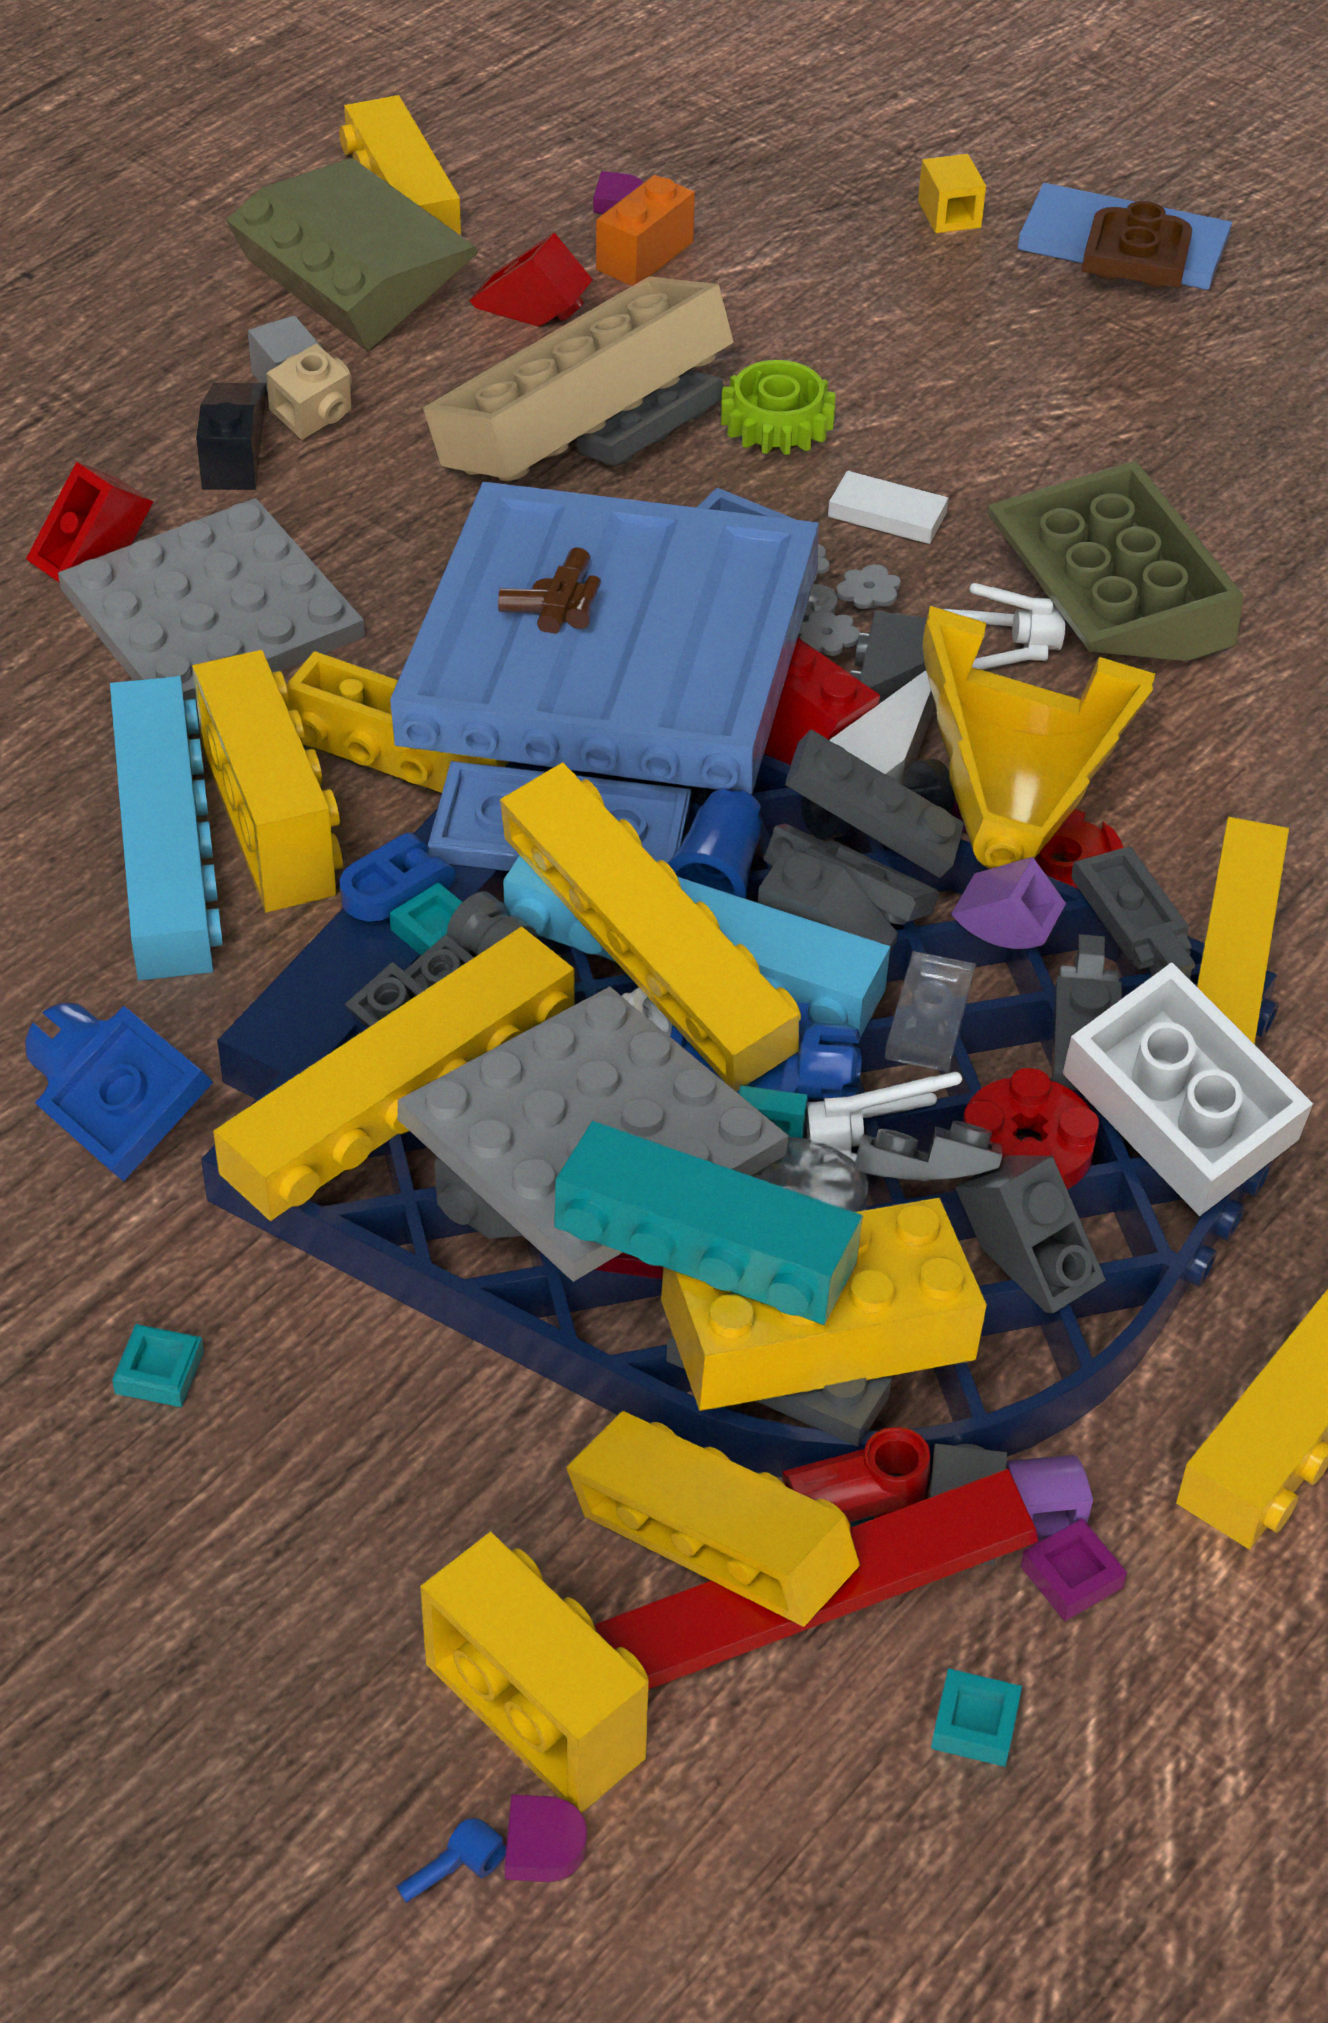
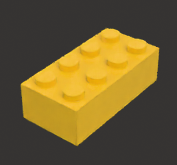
M263 650L192 665L203 754L265 913L336 896L334 870L343 868V859L338 839L335 833H331V827L340 824L338 807L332 790H321L322 773L315 750H304L303 745L306 742L305 732L298 710L288 711L286 707L289 706V696L282 672L271 671Z
M940 1198L855 1212L863 1215L857 1263L825 1325L798 1315L785 1314L773 1306L729 1290L716 1289L704 1281L664 1267L661 1302L699 1411L822 1389L826 1385L865 1377L866 1380L976 1360L987 1304Z

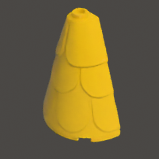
M930 606L923 634L924 663L937 709L940 734L950 760L949 779L974 855L982 865L989 869L1030 857L1035 859L1077 807L1088 788L1091 778L1108 759L1120 735L1148 700L1153 691L1152 684L1154 683L1155 673L1099 657L1081 699L1070 697L972 667L984 638L986 622Z

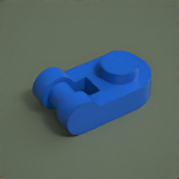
M405 833L352 863L343 871L340 877L342 907L347 914L358 920L368 922L381 921L389 918L391 911L438 882L449 890L455 880L456 872L441 857L429 856L427 845L416 835Z

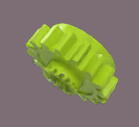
M788 360L761 361L744 368L737 376H731L730 387H723L720 422L721 425L728 426L727 435L730 438L742 436V446L745 448L757 443L761 445V450L764 454H768L772 447H780L784 455H790L791 446L795 445L808 451L811 449V439L824 442L826 440V432L833 430L836 395L835 392L828 391V381L826 379L822 380L814 370L803 364Z

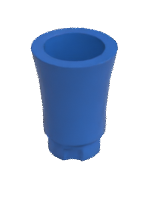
M721 788L712 792L704 805L698 810L680 848L668 862L676 876L746 899L748 876L753 856L761 837L762 821L759 817L761 805L752 795L744 790L729 791Z

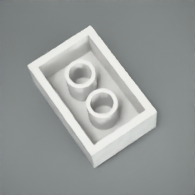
M1172 962L1072 1035L1063 1069V1075L1199 1216L1297 1142L1313 1106V1103Z

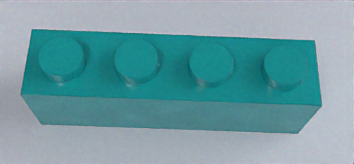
M593 1120L556 1177L555 1228L571 1233L578 1239L599 1243L635 1256L647 1264L671 1269L704 1281L716 1289L729 1290L773 1306L785 1314L798 1315L822 1325L826 1324L857 1263L863 1215Z

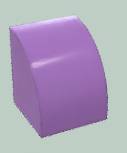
M1030 857L974 873L951 915L966 930L984 941L1005 948L1027 949L1044 945L1066 902L1035 859Z
M1064 1455L1007 1461L1006 1469H1009L1036 1528L1037 1543L1082 1518L1088 1524L1093 1497L1085 1470L1077 1456Z

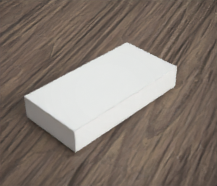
M847 471L829 501L828 517L930 544L947 513L949 498Z

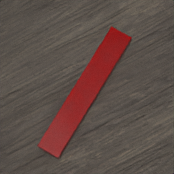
M1005 1469L851 1527L850 1534L860 1566L805 1627L713 1581L705 1582L594 1624L595 1631L613 1649L616 1650L618 1647L625 1648L636 1657L648 1676L649 1690L1037 1543V1531L1009 1469Z

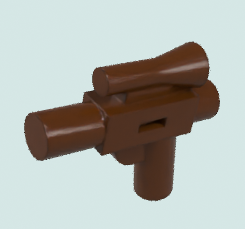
M572 548L568 552L563 566H558L554 577L536 581L532 589L499 588L498 611L540 614L537 625L542 632L557 634L562 624L566 623V621L573 628H586L590 623L592 603L601 585L600 578L595 575L589 576L585 584L582 583L591 560L590 554L583 548Z

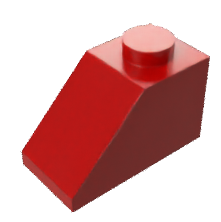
M554 232L492 273L469 301L476 309L540 327L556 316L560 321H564L573 315L584 304L580 295L593 279Z
M76 461L26 560L59 582L58 572L130 546L154 501L119 478Z

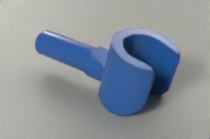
M476 1818L464 1820L454 1830L449 1838L447 1849L438 1854L439 1857L396 1885L399 1894L407 1903L448 1874L451 1875L462 1864H465L480 1878L488 1876L506 1856V1847L502 1844L503 1837L483 1820Z

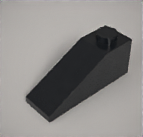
M213 383L200 405L196 436L202 490H256L266 401V383Z

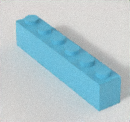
M181 676L110 683L130 930L137 979L140 981L212 973L211 947L223 946L219 908L208 910L206 908V902L218 901L214 864L202 865L201 859L213 858L209 821L197 822V816L208 815L204 779L193 780L192 775L204 774L200 738L188 740V735L199 734L196 699L184 700Z
M519 856L503 880L504 904L508 911L507 915H516L522 918L535 929L539 936L577 948L588 954H595L615 961L525 860ZM677 877L681 889L694 903L701 901L710 908L719 923L722 933L734 945L742 944L752 953L759 966L760 973L775 989L782 987L789 992L795 1002L809 1003L811 1022L850 1025L857 1028L860 1036H862L886 990L890 946Z

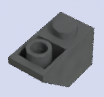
M875 611L870 634L859 633L855 666L862 667V671L851 670L850 674L880 694L879 704L926 670L922 647L926 618Z
M1007 1155L1001 1159L999 1168L973 1175L955 1186L981 1248L1046 1313H1055L1106 1281L1053 1156Z

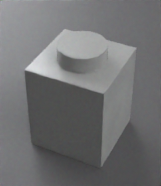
M295 315L248 330L251 372L259 383H266L267 392L266 373L282 364L288 357L299 354L316 343L322 348Z

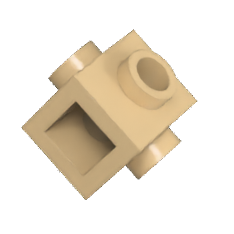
M317 343L299 354L288 357L282 364L266 373L269 410L301 440L328 424L336 423L346 413L351 411V374L343 361L339 358H332Z

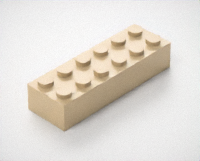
M648 276L423 407L441 466L463 470L469 475L485 474L495 476L501 481L519 479L528 474L530 471L529 467L541 459L553 457L566 451L568 443L582 434L601 430L606 425L605 420L620 411L637 408L643 403V397L658 388L664 389L673 386L680 380L679 376L689 369L711 363L715 360L717 352L734 343L719 284Z

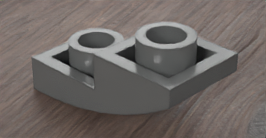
M445 934L406 970L403 971L392 962L348 1000L345 1006L355 1018L369 1028L474 957Z
M952 1121L950 1130L935 1126L928 1152L916 1149L918 1139L893 1130L878 1129L876 1138L862 1134L853 1170L877 1176L913 1180L952 1179L976 1175L999 1168L1003 1156L1002 1145L990 1141L992 1136L990 1130L960 1121Z

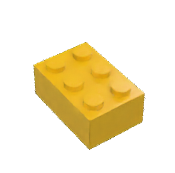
M490 1531L420 1586L426 1665L559 1798L570 1802L580 1813H583L646 1759L649 1682L643 1666L625 1648L618 1647L616 1650L613 1649L595 1631L590 1616L577 1601L570 1597L562 1600L543 1582L542 1574L535 1562L519 1548H514L511 1551Z

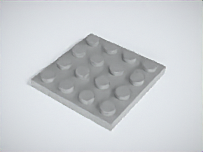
M257 498L235 504L228 509L196 521L185 523L175 529L137 541L130 546L58 572L61 591L132 680L181 676L184 700L196 699L192 667L194 664L263 650L271 671L276 672L306 661L314 651L324 654L365 637L364 619Z
M611 987L598 992L398 1099V1120L573 1282L623 1253L593 1241L578 1239L571 1233L554 1227L556 1177L592 1120L750 1176L786 1156L788 1135Z

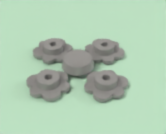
M819 544L818 569L814 581L817 579V574H824L829 570L826 549ZM873 564L864 567L861 571L857 569L847 571L844 574V581L837 586V594L827 586L813 584L798 637L821 654L830 656L840 654L843 651V647L857 645L860 631L853 626L852 617L849 615H834L838 597L844 601H854V605L860 609L889 606L897 600L896 590L900 588V578L896 575H888V570L884 566Z

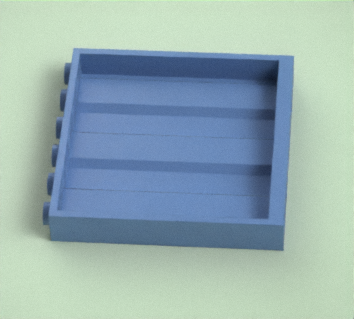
M482 482L390 699L395 746L555 767L563 762L570 770L716 790L721 788L729 791L744 790L752 794L818 569L819 523ZM580 547L590 554L591 560L582 583L585 584L589 576L595 575L600 578L601 585L592 603L590 623L586 628H573L566 621V623L562 624L557 634L542 632L537 625L540 614L498 611L499 588L532 589L536 581L554 577L558 566H563L568 552L572 548Z

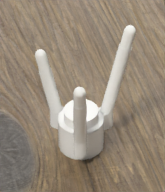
M973 583L969 588L972 594L1024 609H1016L1014 614L943 609L986 622L988 625L1012 627L1014 643H1023L1024 645L1022 649L976 658L972 665L974 668L985 670L1027 660L1047 661L1048 650L1059 651L1063 645L1065 618L1057 607L1053 605L1051 599L1032 598L1003 589Z
M951 1072L849 1097L825 1098L824 1101L807 1102L806 1125L810 1156L827 1155L828 1170L854 1168L857 1154L851 1153V1146H859L862 1134H864L863 1118L932 1106L937 1102V1097L934 1093L930 1092L960 1084L962 1082L961 1074Z

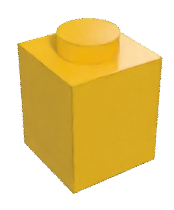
M969 154L922 159L918 202L934 232L943 233L981 228L986 184Z

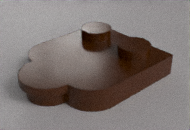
M1149 201L1133 202L1127 208H1103L1094 215L1081 272L1093 273L1103 279L1123 278L1142 281L1149 286L1158 288L1167 286L1181 288L1192 236V227L1182 218L1166 215V211L1162 206Z

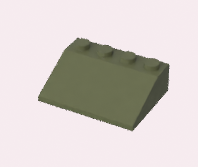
M353 158L262 187L226 219L247 260L367 352L478 254L473 244Z
M1137 461L988 505L987 514L1089 652L1189 661L1236 646L1243 593Z

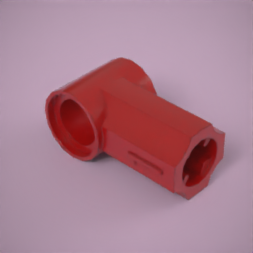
M902 1427L885 1428L876 1432L867 1441L866 1447L863 1450L782 1471V1483L786 1487L813 1500L825 1499L833 1503L845 1514L849 1523L871 1516L880 1517L928 1499L929 1446L921 1435L911 1429ZM898 1473V1474H902V1475H905V1476H897V1477H895V1476H891V1475H887V1474Z

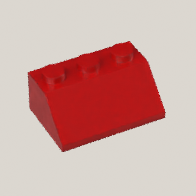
M797 638L764 754L791 765L798 742L810 729L830 740L879 704L880 694L803 640Z

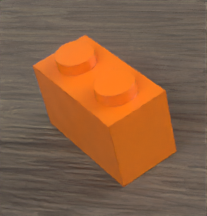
M653 175L597 218L596 270L633 286L648 276L653 275L693 243L695 191L676 184L669 178Z

